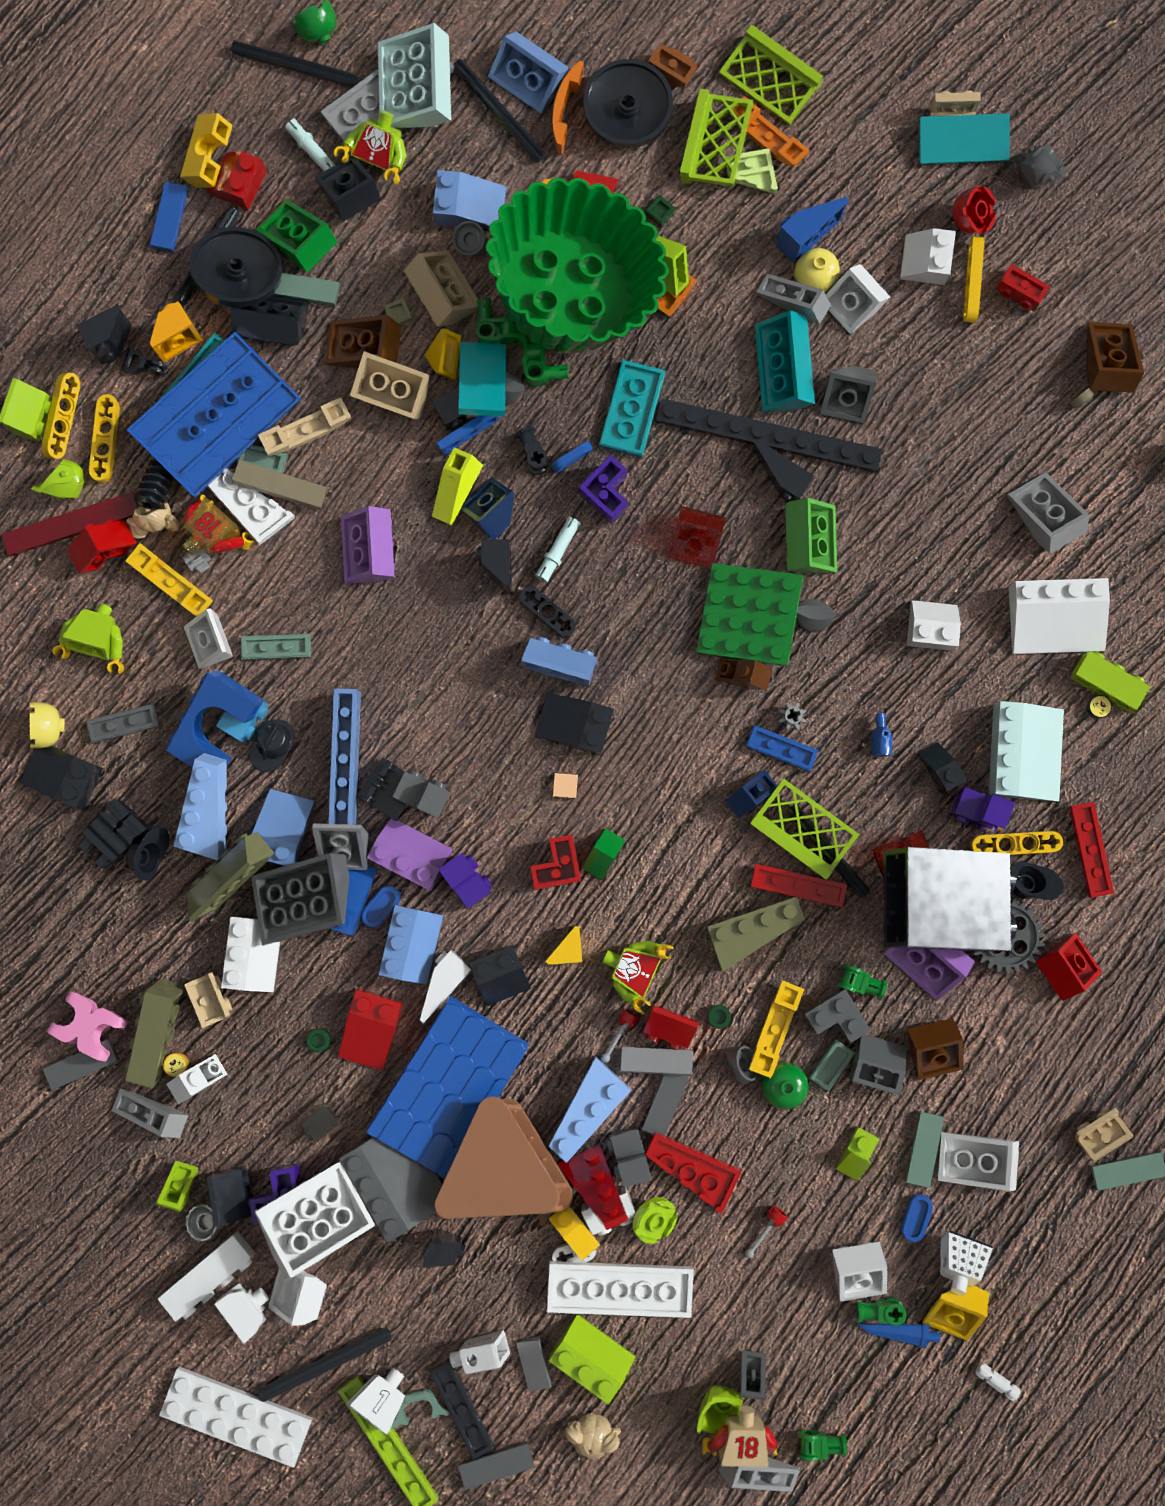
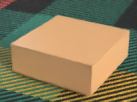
M555 773L553 797L576 799L578 775Z

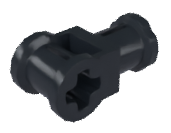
M527 426L516 432V437L521 440L524 448L528 470L532 474L540 475L547 469V454L542 449L540 442L537 441L535 427ZM534 459H537L541 463L537 464V462L534 461Z

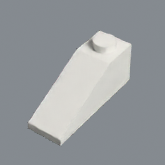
M453 950L449 951V953L444 951L435 961L438 965L434 968L420 1021L423 1023L428 1020L472 971L470 966Z

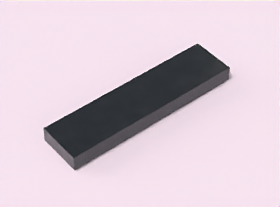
M450 1358L431 1368L429 1372L472 1459L474 1460L494 1449L495 1445L457 1368L452 1367Z

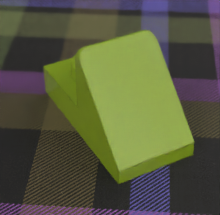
M857 1126L835 1169L858 1180L871 1165L869 1159L879 1138Z
M175 1161L157 1200V1205L180 1212L189 1202V1192L197 1176L198 1167Z

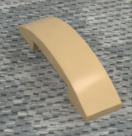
M340 397L320 406L321 410L282 428L278 425L258 434L268 456L283 453L312 442L349 421L351 416L342 398Z

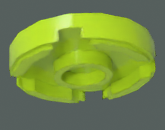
M655 1197L647 1200L635 1213L633 1219L635 1235L646 1244L657 1243V1240L661 1237L663 1239L666 1238L674 1229L677 1221L675 1206L664 1197Z

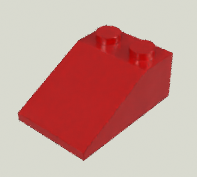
M357 989L348 1014L338 1057L384 1070L404 1002L367 990Z

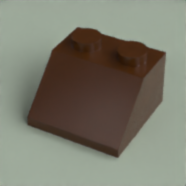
M954 1018L939 1020L908 1029V1045L918 1080L964 1070L963 1038Z

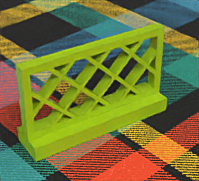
M752 24L746 31V36L719 71V75L788 125H791L814 92L818 91L823 81V76ZM746 44L754 48L755 56L742 58L741 51ZM769 59L772 62L773 69L760 71L759 60ZM756 61L757 72L744 74L743 63ZM741 64L742 75L732 76L727 72L731 65ZM787 72L790 75L791 82L778 84L777 73ZM774 74L775 85L762 87L761 76ZM758 77L759 88H748L745 79ZM805 85L809 88V91L804 96L796 97L794 86ZM792 87L793 98L780 100L779 89ZM776 89L777 100L766 101L763 92ZM794 102L795 110L788 117L781 111V104Z
M700 88L680 170L682 183L691 184V181L734 187L753 100L709 94L708 89ZM713 102L722 103L725 109L715 114L712 110ZM738 106L747 107L746 112L738 118L732 111ZM730 113L734 120L723 126L719 118ZM716 121L721 129L710 135L707 131V126ZM738 125L741 133L732 139L728 130ZM724 133L729 141L718 147L714 139ZM711 142L716 150L705 156L702 152V147ZM733 146L736 154L727 159L723 151ZM719 154L724 162L714 168L709 160ZM704 163L711 170L705 175L696 174L697 168ZM728 166L731 171L730 179L721 178L717 172Z
M785 779L781 781L750 822L751 825L826 880L860 835ZM784 785L792 790L794 801L780 803L779 792ZM796 794L800 796L803 800H797ZM775 797H777V803L771 804ZM808 802L811 804L813 815L799 817L797 803ZM794 803L796 817L783 819L781 805ZM778 806L780 820L770 821L763 816V813L768 807ZM815 808L819 810L822 814H816ZM827 816L830 818L832 829L818 831L816 817ZM813 817L815 831L802 833L800 819ZM797 820L799 834H787L784 831L783 822ZM780 822L781 828H779L774 823ZM834 822L838 824L841 828H835ZM846 830L852 837L846 844L837 845L835 831ZM832 831L834 845L821 847L819 833ZM816 834L818 848L808 849L803 846L802 836ZM799 836L800 843L793 837ZM838 847H843V849L838 854ZM835 848L836 858L831 865L822 860L821 850ZM818 850L819 857L812 851Z

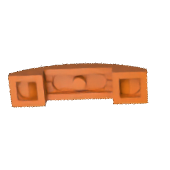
M582 61L577 62L567 73L555 98L553 137L555 148L559 155L563 153L567 138V124L562 123L569 93H579L584 74V62Z
M753 103L746 134L760 148L770 149L772 157L794 168L810 150L795 137L789 139L760 114V108ZM738 106L732 111L738 118L746 112L747 107Z

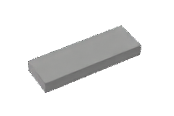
M622 1047L621 1072L692 1076V1050Z

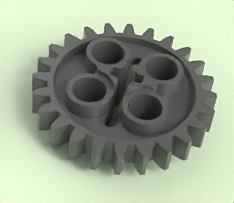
M1013 898L1010 901L1011 914L1014 918L1018 917L1022 921V927L1016 930V935L1011 941V951H1008V956H1005V951H998L996 954L991 951H973L972 955H981L978 960L979 963L987 961L986 969H990L995 965L996 973H999L1003 967L1005 974H1009L1012 967L1013 971L1018 973L1019 965L1023 969H1028L1026 961L1035 963L1033 954H1042L1037 950V947L1045 946L1044 943L1039 941V938L1045 937L1046 934L1039 933L1038 929L1044 927V924H1036L1040 916L1031 915L1034 910L1033 907L1025 910L1026 902H1021L1017 905V898ZM1016 941L1021 942L1023 945V950L1020 954L1016 953L1013 949V944Z

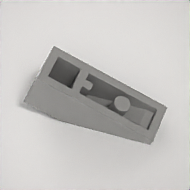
M770 274L765 276L756 291L757 295L786 311L791 310L806 315L808 321L818 324L822 322L831 306L824 290Z
M120 1088L112 1108L113 1112L160 1137L180 1138L188 1118L187 1114L171 1106Z
M768 1457V1467H733L720 1464L718 1471L731 1488L792 1492L800 1469Z

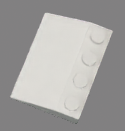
M1108 578L1015 581L1008 587L1012 654L1105 651L1110 604Z
M341 1161L255 1212L271 1253L285 1279L294 1277L375 1226Z

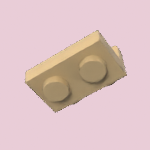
M967 90L961 93H950L949 91L935 93L930 105V116L976 115L975 112L981 101L980 92Z
M212 972L184 984L201 1028L229 1017V1011L232 1010L228 998H223L220 992L222 983L219 976L214 977Z
M1116 1108L1111 1111L1109 1109L1102 1111L1097 1115L1096 1121L1091 1124L1085 1122L1077 1128L1078 1132L1075 1139L1093 1163L1133 1138L1131 1131L1118 1116L1119 1112Z

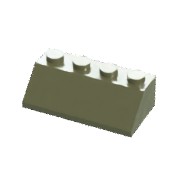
M258 832L249 836L244 834L235 841L237 845L233 849L229 848L220 856L222 860L219 863L215 862L207 868L208 874L205 877L201 876L192 883L193 888L187 893L188 919L191 922L218 909L275 854Z

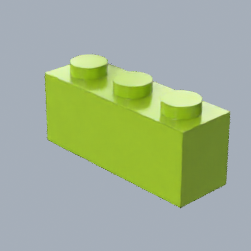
M1097 651L1084 653L1069 678L1098 695L1106 696L1110 699L1111 703L1128 713L1136 711L1150 688L1149 685L1145 684V680L1140 676L1128 674L1125 672V668L1117 663L1106 661L1104 655Z

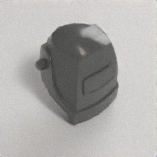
M1040 144L1036 148L1031 147L1028 150L1030 153L1024 157L1025 159L1019 166L1020 175L1030 188H1037L1054 182L1068 172L1049 144L1046 146Z

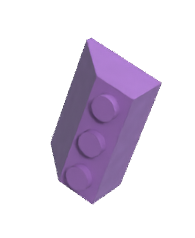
M367 506L341 516L345 583L379 582L395 577L390 509Z
M391 818L377 837L367 858L432 891L441 874L439 868L447 863L453 849Z
M888 948L884 952L891 961L936 1001L965 979L975 962L966 953L958 950Z

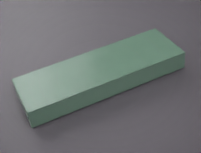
M282 273L280 285L272 296L336 306L340 284L336 281Z
M310 634L241 636L242 660L311 658Z
M919 1111L905 1178L906 1183L930 1188L944 1121L943 1116Z
M1160 1151L1090 1166L1095 1189L1098 1191L1165 1177V1163Z

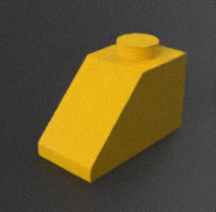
M570 1206L562 1212H556L549 1218L550 1222L581 1261L600 1246Z

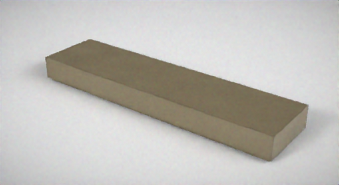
M239 460L232 478V483L320 511L328 491V487Z

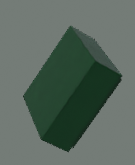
M659 194L645 210V215L662 228L674 215L677 208Z

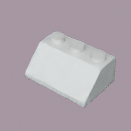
M230 917L221 988L274 992L280 942L262 946L258 919Z

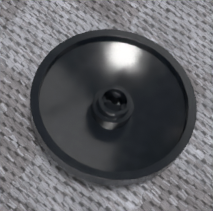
M620 59L610 62L597 70L586 86L584 92L585 119L593 133L609 145L619 148H637L647 145L664 132L671 119L673 109L671 87L667 79L657 68L644 61Z
M226 227L206 234L196 243L190 255V273L196 288L209 300L227 307H249L265 301L277 290L282 279V259L276 246L264 235L247 228Z

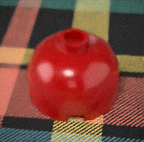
M972 187L958 195L953 204L952 215L956 226L961 231L968 234H980L991 229L996 219V212L993 213V205H996V201L992 192L987 187Z

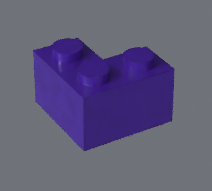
M610 455L579 487V495L611 525L628 509V501L615 490L627 478V469Z
M963 787L958 792L950 815L955 816V820L962 824L969 825L970 822L977 825V829L984 833H996V831L1005 830L1015 803L994 794L986 796Z
M461 853L439 868V871L469 909L492 893L489 889L492 884L485 874L483 876L479 875L476 870L479 866L470 854L466 856L464 853Z
M299 1163L275 1167L270 1171L273 1192L255 1195L249 1200L253 1224L259 1223L255 1214L257 1210L302 1184Z

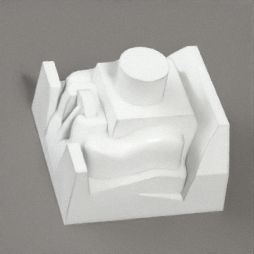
M279 1269L268 1308L290 1325H305L318 1318L326 1284L304 1270L292 1278L285 1279Z
M239 1283L223 1294L215 1303V1306L244 1344L267 1320L262 1311L265 1309L263 1304L269 1298L262 1288H259L256 1292H253L252 1289L246 1291Z

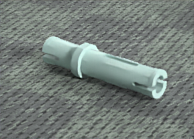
M296 119L290 121L292 125L289 122L286 124L285 130L296 140L298 147L305 150L324 172L335 166L333 161L315 143L313 136L309 132L306 133L297 123Z
M572 517L567 518L551 549L543 556L544 561L535 574L541 581L543 580L548 583L556 566L561 564L560 559L581 525L578 520Z

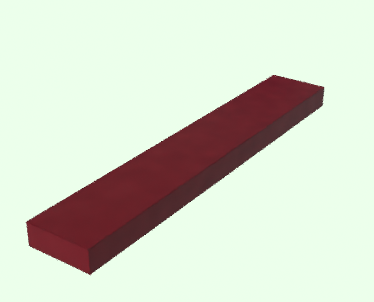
M130 492L2 533L7 554L12 557L80 535L82 528L89 524L100 525L109 520L120 521L133 518L132 515H134L135 509L139 507L134 501L135 494Z

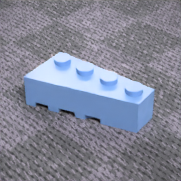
M206 753L195 759L174 847L215 860L221 859L220 856L227 850V845L225 844V835L227 834V824H225V812L227 811V802H225V790H227L225 759Z
M596 1056L549 1142V1147L566 1163L631 1091L630 1087Z

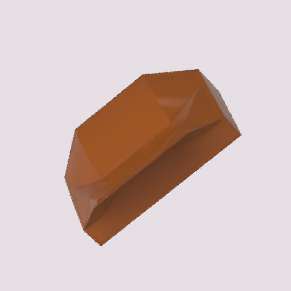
M661 43L648 60L650 65L657 68L664 75L668 83L679 88H686L698 68L694 64V60L675 48L670 49Z

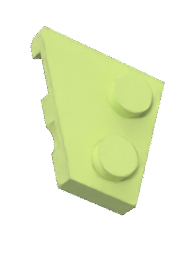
M770 149L742 153L735 183L773 194L777 193L778 188ZM734 155L725 156V157H726L727 159H729V158H731V157L734 156ZM726 166L728 179H730L731 171L728 168V166Z

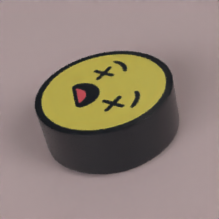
M1103 695L1094 696L1087 703V712L1095 719L1104 718L1112 711L1110 699Z

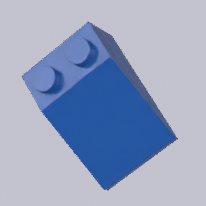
M843 197L797 211L792 217L787 216L780 224L781 229L777 234L776 246L795 264L804 252L811 249L842 220L849 199Z
M368 866L367 870H348L349 887L345 924L334 926L330 929L348 935H355L378 870L377 868Z

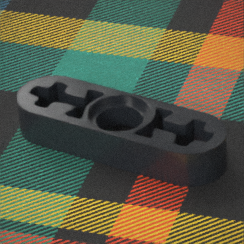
M533 586L525 587L521 591L520 600L522 605L555 633L563 638L571 637L575 633L576 623L574 619L541 591ZM528 593L531 595L532 593H535L534 597L539 603L541 602V599L544 600V602H542L539 605L537 611L534 609L537 607V605L533 601L530 600L529 602H526L527 598L525 594ZM545 606H551L555 610L551 618L542 616L541 611ZM559 613L562 615L559 619L563 623L570 622V631L564 630L562 632L561 624L557 621L555 625L552 624L557 619Z

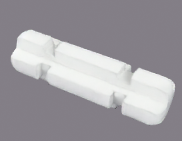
M985 1363L978 1365L975 1371L978 1377L982 1380L985 1378L989 1385L1000 1393L1004 1392V1395L1011 1401L1018 1399L1021 1390L1014 1384L1010 1385V1381L995 1370L991 1371V1367Z

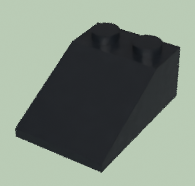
M547 693L535 737L601 756L614 708Z
M54 746L35 749L20 783L73 808L84 810L103 768Z

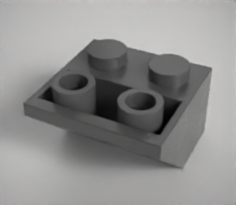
M864 1034L859 1037L848 1079L899 1095L905 1075L907 1047Z

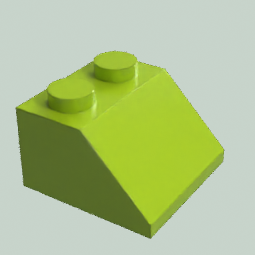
M13 378L0 413V423L14 435L40 442L41 437L44 436L52 398L47 393Z

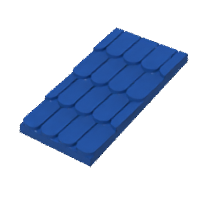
M234 332L132 424L127 431L193 497H197L251 445L260 439L258 434L269 430L302 398L237 332Z
M449 996L368 1126L366 1133L378 1138V1140L395 1150L397 1149L402 1154L446 1179L480 1103L488 1097H499L512 1073L525 1055L529 1043Z

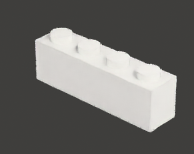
M237 1231L158 1298L159 1302L175 1322L181 1317L186 1320L197 1310L194 1306L198 1302L206 1303L215 1295L213 1290L217 1286L225 1287L234 1279L232 1274L237 1269L242 1272L253 1263L250 1258L255 1254L254 1250Z

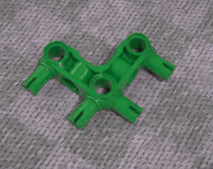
M483 298L477 300L479 319L476 321V335L478 342L518 344L524 349V357L522 358L525 381L529 386L536 388L542 384H547L549 380L569 379L568 364L556 366L545 364L542 343L531 342L528 334L519 332L516 323L511 321L509 317L492 318L491 299L485 298V307ZM485 330H489L492 332V334L487 337L481 335V333ZM535 370L540 372V375L534 378L529 376V373Z

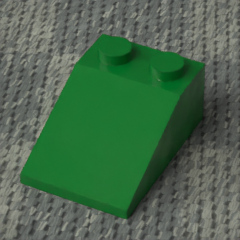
M287 199L255 229L256 232L267 237L292 264L306 273L315 267L338 243L327 223Z

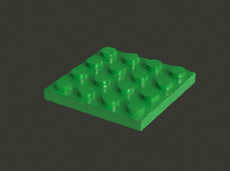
M712 563L697 654L753 660L759 663L788 667L804 576Z

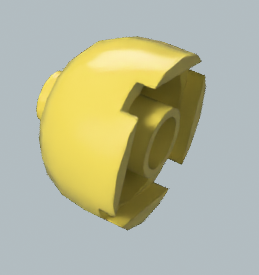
M809 249L797 261L794 278L798 283L822 289L825 293L829 292L838 281L840 273L839 262L835 255L827 249Z
M30 702V707H35V711H30V740H35V743L30 744V748L50 747L58 741L60 732H65L64 718H59L58 710L48 703Z

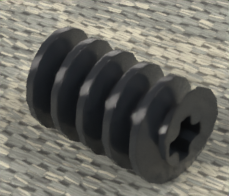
M156 459L149 461L145 474L141 479L142 482H140L134 497V501L138 505L154 511L162 509L160 503L165 502L164 496H167L169 492L167 488L171 487V481L175 479Z

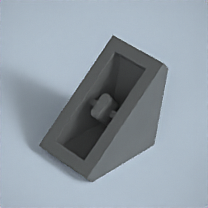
M742 1350L737 1384L740 1397L765 1401L766 1353Z

